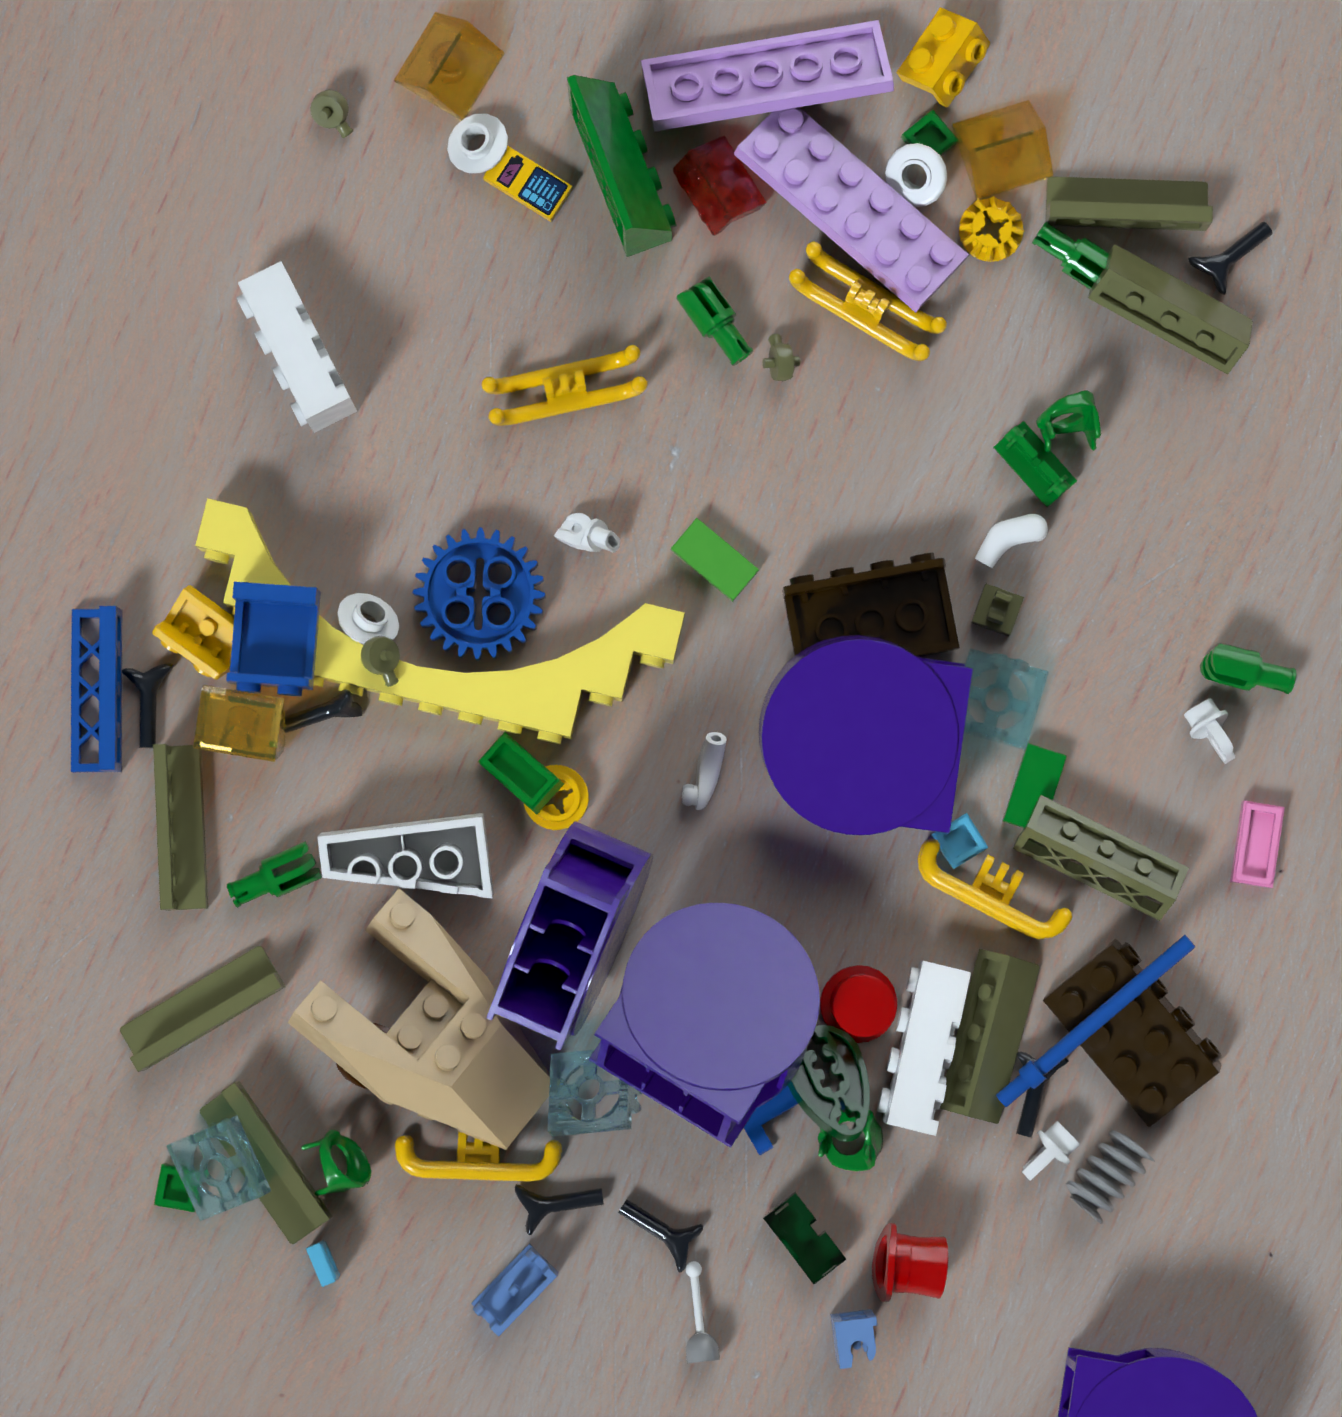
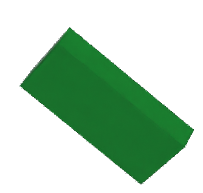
M506 732L499 737L478 761L483 768L535 814H538L564 785L560 779Z
M1030 743L1026 744L1002 819L1003 822L1024 828L1040 795L1053 800L1067 755Z

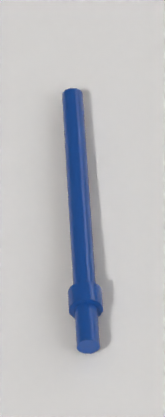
M1186 935L1182 936L1035 1062L1032 1060L1028 1061L1018 1070L1020 1075L996 1094L999 1101L1005 1107H1008L1030 1087L1033 1089L1037 1088L1047 1079L1045 1074L1196 947Z

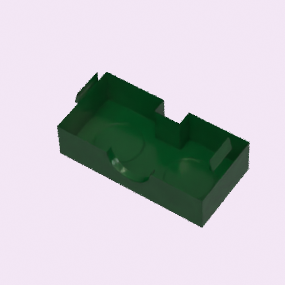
M796 1192L763 1216V1219L813 1284H816L846 1260V1257L826 1231L818 1235L811 1227V1224L817 1220Z

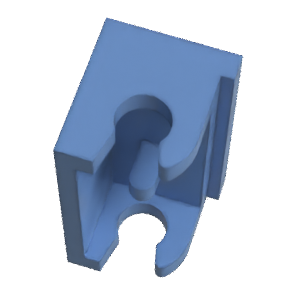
M529 1243L471 1303L474 1306L473 1310L490 1324V1329L499 1337L558 1276L559 1272Z
M872 1309L830 1314L836 1361L840 1369L852 1368L853 1354L851 1353V1346L853 1345V1348L858 1350L861 1348V1341L863 1342L862 1347L870 1361L873 1360L876 1354L873 1326H877V1319Z

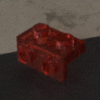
M725 135L689 150L673 167V173L677 177L679 185L685 190L697 209L701 220L707 225L714 236L721 233L730 223L759 211L767 203L740 159L734 155L735 151Z

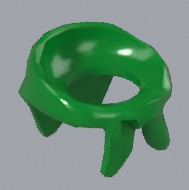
M1088 390L1070 394L1057 400L1036 420L1037 427L1040 428L1045 442L1046 452L1050 451V439L1055 438V434L1081 431L1085 433L1091 450L1094 451L1097 448L1096 439L1101 436L1099 413L1095 406L1093 393ZM1073 413L1072 415L1060 421L1051 423L1055 418L1061 415Z
M841 1110L842 1115L838 1124L847 1121L855 1122V1117L848 1118L845 1112L843 1113ZM871 1110L868 1111L866 1126L863 1130L865 1136L864 1146L854 1155H845L839 1152L833 1144V1136L820 1128L821 1131L818 1135L819 1157H823L826 1154L833 1166L844 1170L866 1171L875 1166V1161L883 1145V1133Z
M329 1130L321 1140L301 1146L302 1150L320 1146V1159L328 1187L315 1191L316 1197L364 1187L369 1183L371 1168L365 1153L356 1142L341 1135L338 1131ZM333 1145L338 1146L346 1157V1175L340 1171L332 1159L331 1149Z

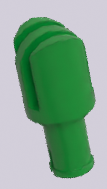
M1047 221L1032 242V244L1039 246L1062 261L1060 265L1063 267L1062 272L1088 289H1091L1107 265L1108 252L1085 237L1082 240L1078 238L1077 241H1074L1051 226Z
M710 276L677 295L676 299L704 338L714 337L731 361L732 366L742 362L754 352L733 324L736 313Z
M1218 644L1202 659L1200 664V670L1205 679L1245 691H1250L1258 685L1289 694L1296 681V669L1263 662L1259 652L1227 644Z
M306 841L263 859L259 866V871L234 882L227 883L230 897L235 896L233 900L235 906L238 908L242 904L267 893L278 898L321 879L322 873L320 869L313 868L316 864L313 855L305 854L309 850Z

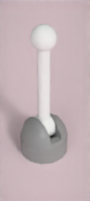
M691 1261L686 1265L685 1270L686 1274L691 1278L696 1334L687 1342V1363L720 1360L719 1347L716 1340L704 1332L699 1275L702 1272V1267L700 1263Z

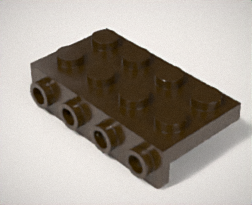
M924 553L911 556V563L895 566L894 560H885L870 564L871 571L855 573L854 567H847L830 571L831 578L814 581L813 574L790 578V585L783 587L782 593L794 657L818 642L850 635L880 638L904 648L916 657L958 650L960 646L945 573V558L935 559L934 553Z
M1114 939L1103 951L1045 996L1043 1002L1070 1032L1143 970L1138 965L1142 960L1129 943L1125 942L1122 945L1117 939ZM1160 979L1156 980L1080 1045L1148 1127H1151L1216 1076L1222 1066L1219 1061L1222 1055L1217 1047L1207 1037L1201 1040L1192 1029L1195 1025L1193 1019L1183 1007L1178 1006L1175 1008L1165 997L1168 994V990Z

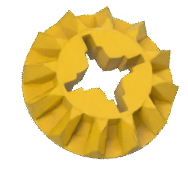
M995 196L982 200L977 199L964 211L959 223V236L964 248L973 257L987 262L1000 261L1012 255L1019 247L1024 233L1021 214L1016 211L1010 202L997 199ZM985 214L992 223L1006 222L998 231L999 244L991 234L976 236L986 225Z
M545 766L564 783L559 791L573 790L572 793L568 794V797L563 799V810L565 813L561 814L554 804L545 805L538 814H535L524 804L525 810L529 817L543 828L549 830L569 828L573 822H578L583 817L587 809L589 795L586 783L575 770L567 766Z

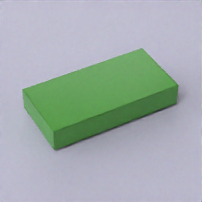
M698 518L693 521L671 547V551L732 602L759 572L757 567Z

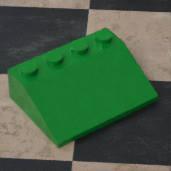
M578 75L567 77L570 111L626 256L630 257L672 241L671 228L676 227L677 224L669 203L662 205L657 191L662 189V185L655 167L647 168L642 154L648 152L647 145L641 130L633 131L628 119L634 113L626 92L619 94L615 82Z

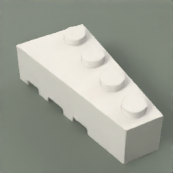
M282 261L238 282L243 294L236 298L246 318L255 317L261 330L254 334L264 354L273 353L279 366L272 370L282 390L290 388L296 400L290 406L300 425L303 426L308 423L315 433L357 412Z
M484 813L322 832L317 837L322 878L493 898L494 892Z
M920 961L918 968L911 967L906 984V991L912 992L909 1008L901 1007L896 1031L902 1032L899 1049L891 1048L886 1071L893 1073L890 1088L882 1087L877 1105V1112L883 1113L882 1121L884 1123L936 1136L939 1121L933 1119L935 1110H939L941 1103L944 1101L947 1087L944 1073L945 1069H949L956 1046V1037L953 1035L955 1028L958 1029L961 1022L971 972L927 961Z

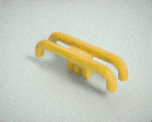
M812 241L807 244L806 254L808 258L819 268L851 288L844 302L810 281L802 270L794 269L789 274V281L797 291L905 357L915 361H924L929 357L930 349L927 345H918L881 324L880 321L889 309L915 326L929 333L939 334L944 332L947 327V322L943 317L930 316L920 309L915 313L895 294L827 254L818 242Z
M629 345L622 351L509 377H486L482 380L481 386L488 394H505L544 385L547 401L512 409L501 410L494 408L489 412L488 418L492 424L497 426L513 425L638 396L648 386L647 380L642 376H637L632 381L589 392L586 391L584 376L628 366L639 359L640 349L636 345Z
M931 838L922 844L917 858L918 869L925 881L942 892L1032 938H1053L1062 933L1070 924L1073 916L1068 908L1055 910L1048 921L1041 922L1009 906L1024 876L1023 872L1016 870L1012 874L1010 882L1007 883L1003 879L1010 865L1002 862L995 875H992L988 872L994 864L995 857L987 854L972 884L969 885L938 867L936 861L940 850L938 840Z
M458 1131L457 1161L422 1160L417 1157L414 1151V1140L411 1136L403 1135L395 1141L396 1159L402 1169L410 1175L420 1178L532 1182L542 1180L552 1174L559 1165L562 1155L561 1143L558 1140H550L546 1143L544 1156L538 1163H499V1147L475 1138L474 1142L467 1141L468 1135Z

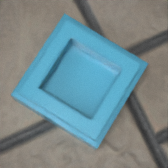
M967 813L951 822L950 833L935 832L931 835L939 841L940 850L952 869L989 848Z
M322 1240L306 1248L321 1286L324 1287L337 1281L340 1273L327 1242Z

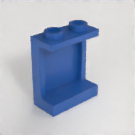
M234 582L233 599L236 603L230 673L227 672L226 681L236 685L237 692L258 694L261 693L262 686L278 688V695L302 696V689L313 690L321 592L317 587Z

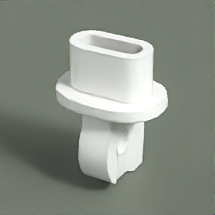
M583 513L569 515L554 535L557 540L564 544L590 552H600L602 549L615 553L620 546V538L614 532L608 530L605 522L599 519L591 520Z
M1210 698L1184 714L1192 727L1189 733L1191 738L1204 739L1207 737L1224 764L1235 759L1233 745L1222 729L1229 716L1226 710L1219 711Z
M1058 1121L1045 1133L1041 1130L1037 1132L1044 1146L1031 1157L1022 1170V1173L1030 1181L1054 1158L1068 1165L1071 1161L1067 1157L1080 1145Z

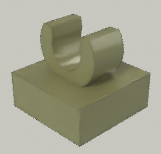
M986 583L971 623L1009 637L1024 597Z

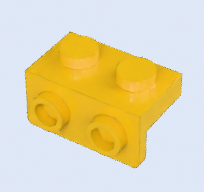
M940 7L896 73L902 81L933 94L940 105L949 107L955 96L962 91L966 80L976 65L985 57L990 41L977 22Z
M188 585L183 588L165 620L155 626L152 634L160 639L161 644L167 650L179 653L193 663L196 671L206 677L218 680L230 671L234 616L193 586Z

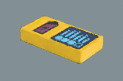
M508 145L502 160L494 168L486 171L483 176L485 182L550 222L553 221L573 190L572 185Z

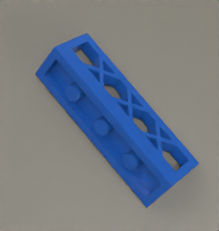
M99 606V609H72L71 772L73 773L122 772V610L117 606ZM82 619H99V640L93 646L82 637ZM82 644L89 649L83 656ZM94 654L99 659V680L91 686L82 677V665ZM82 684L88 689V691L83 696ZM94 695L99 700V721L91 727L81 717V707ZM81 724L88 730L82 738ZM94 736L99 741V763L81 764V747Z

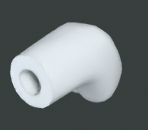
M1027 514L995 524L986 535L975 559L993 568L1001 556L1012 546L1042 541L1048 534L1046 520L1038 514Z
M718 732L707 734L698 757L696 785L686 784L682 788V803L685 806L693 805L696 810H702L707 806L719 779L727 739L723 734Z

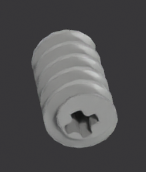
M1111 1130L1109 1133L1114 1146L1105 1143L1098 1145L1104 1158L1100 1159L1092 1155L1087 1158L1093 1171L1091 1172L1083 1168H1079L1076 1171L1082 1184L1070 1180L1066 1183L1071 1193L1070 1198L1100 1224L1103 1223V1220L1097 1210L1099 1208L1109 1212L1114 1210L1108 1197L1110 1195L1119 1199L1125 1197L1119 1184L1123 1183L1134 1187L1135 1182L1130 1174L1131 1170L1145 1174L1146 1170L1141 1159L1145 1158L1155 1162L1132 1139L1114 1130Z

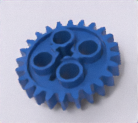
M479 527L476 538L470 539L466 529H462V541L456 543L450 535H447L448 548L446 550L435 544L432 546L437 555L435 561L423 557L422 562L429 571L428 573L415 574L416 579L424 583V587L414 589L413 594L414 596L424 598V602L416 605L414 609L418 613H428V616L420 624L422 628L435 626L430 636L433 642L443 636L446 638L443 645L444 651L448 652L456 644L458 645V656L462 659L468 649H473L476 661H480L483 650L486 649L489 650L493 659H497V647L502 645L506 651L512 653L510 640L515 638L519 642L525 643L526 639L522 633L523 628L537 629L530 616L543 615V610L534 605V601L545 599L546 594L535 590L534 587L543 583L544 578L540 575L531 576V572L537 568L538 562L537 560L524 562L529 550L525 546L515 552L513 550L516 541L515 537L511 536L503 544L500 542L499 530H495L491 539H486L483 528ZM479 558L484 559L483 587L486 592L490 593V596H485L482 599V629L476 630V602L472 596L468 595L469 592H475L477 589L476 562ZM460 563L469 566L471 573L467 581L458 584L449 580V570L452 566ZM503 564L511 569V578L504 584H494L489 579L490 571L494 566ZM455 604H464L469 608V617L462 624H453L448 621V611ZM495 605H505L510 609V618L503 625H495L488 620L489 611Z

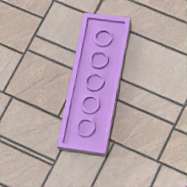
M879 20L641 60L654 132L894 91L893 77Z
M800 107L771 112L737 146L734 152L738 159L915 313L961 266L969 255Z

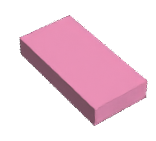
M1242 801L1230 882L1273 888L1285 807Z

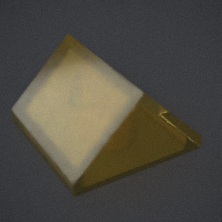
M435 12L394 81L462 121L467 117L504 56V52L467 20Z
M1029 100L952 123L976 200L1042 181L1053 176L1046 127Z
M203 685L193 748L275 762L284 752L285 698Z

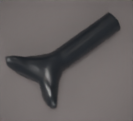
M1261 222L1223 253L1209 257H1188L1190 265L1199 271L1211 275L1216 289L1225 295L1227 275L1230 267L1271 236L1273 232L1267 223Z
M171 663L156 666L145 673L133 668L122 670V673L135 684L141 696L139 748H153V744H156V695L165 676L174 667Z
M345 689L326 703L279 718L278 727L281 733L285 734L333 717L362 716L363 710L357 702H353L350 690Z
M1017 1052L1016 1054L1023 1066L1030 1060L1036 1061L1028 1053ZM1064 1058L1045 1074L1047 1079L1037 1088L1033 1089L1030 1087L1027 1090L1016 1134L1032 1138L1044 1087L1050 1077L1069 1062L1067 1058Z
M519 1184L515 1185V1193L528 1211L525 1227L529 1236L533 1234L541 1220L549 1213L604 1205L602 1188L554 1196H542L526 1190Z
M626 1199L618 1213L663 1241L675 1259L678 1272H683L687 1263L688 1243L701 1234L703 1225L699 1224L684 1229H673Z

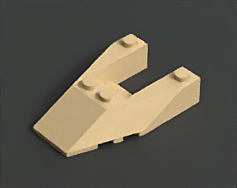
M398 888L375 915L365 931L428 982L424 989L386 1034L321 980L293 1012L287 1023L383 1102L401 1106L418 1113V1116L431 1121H439L457 1128V1131L506 1150L557 1087V1084L516 1022L497 1014L492 1021L486 1018L496 994V990L488 977L429 912Z

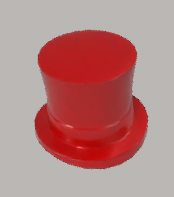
M863 965L849 966L833 974L826 982L820 997V1011L826 1025L845 1031L856 1043L869 1042L880 1037L891 1026L897 1012V996L889 978L879 970Z
M888 1223L879 1236L872 1260V1279L878 1298L882 1302H889L892 1293H913L940 1299L944 1292L948 1272L947 1239L944 1236L917 1237L897 1233L895 1223Z

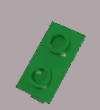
M1025 421L1013 427L993 447L1046 507L1050 506L1077 482L1076 478L1051 450L1049 452L1045 451V444Z

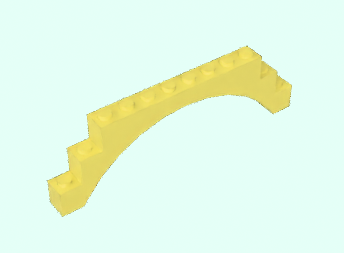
M207 498L195 546L200 551L205 552L204 558L207 560L228 564L229 558L234 559L223 600L227 607L233 608L231 615H235L236 601L233 599L234 582L291 586L274 563L249 509ZM644 603L638 610L599 639L557 659L514 670L462 673L419 667L399 660L398 665L394 669V673L399 681L390 687L385 685L382 675L371 673L363 666L361 661L363 644L354 641L351 637L335 629L319 615L313 686L323 687L324 680L340 684L338 690L340 692L348 689L352 695L362 697L363 691L367 690L379 693L378 701L402 706L403 700L419 703L418 710L442 716L443 709L458 712V720L481 725L482 720L487 719L499 722L498 730L521 735L522 728L537 731V739L561 744L562 738L572 739L582 693L590 694L588 701L605 706H612L613 700L623 701L634 655L641 656V664L663 669L665 662L674 663L685 613Z

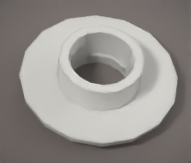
M473 114L464 118L454 127L448 139L447 151L450 161L459 170L469 174L483 173L494 168L502 160L507 150L508 135L505 126L498 118L489 114ZM484 134V144L475 151H469L468 144L474 136Z
M920 143L906 144L897 149L888 160L885 171L886 183L914 207L927 206L937 201L944 192L948 179L946 165L941 156L931 147ZM911 164H918L924 168L927 179L923 186H917L910 182L907 170Z
M355 593L347 596L340 602L337 612L339 625L346 635L354 641L364 645L366 641L376 636H385L392 640L397 636L399 630L397 615L391 606L381 598L371 594ZM361 613L371 615L377 622L367 620Z

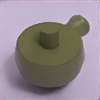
M325 90L313 98L310 111L318 125L329 129L336 128L342 138L347 137L353 132V129L345 121L349 107L343 95L334 90Z
M772 334L768 338L771 345L769 358H763V368L770 369L771 377L775 381L783 382L790 380L793 377L794 366H800V357L793 356L791 346L782 343L781 335Z
M376 636L366 641L361 650L363 666L371 673L382 675L387 687L398 683L399 680L394 673L400 658L397 644L385 636Z

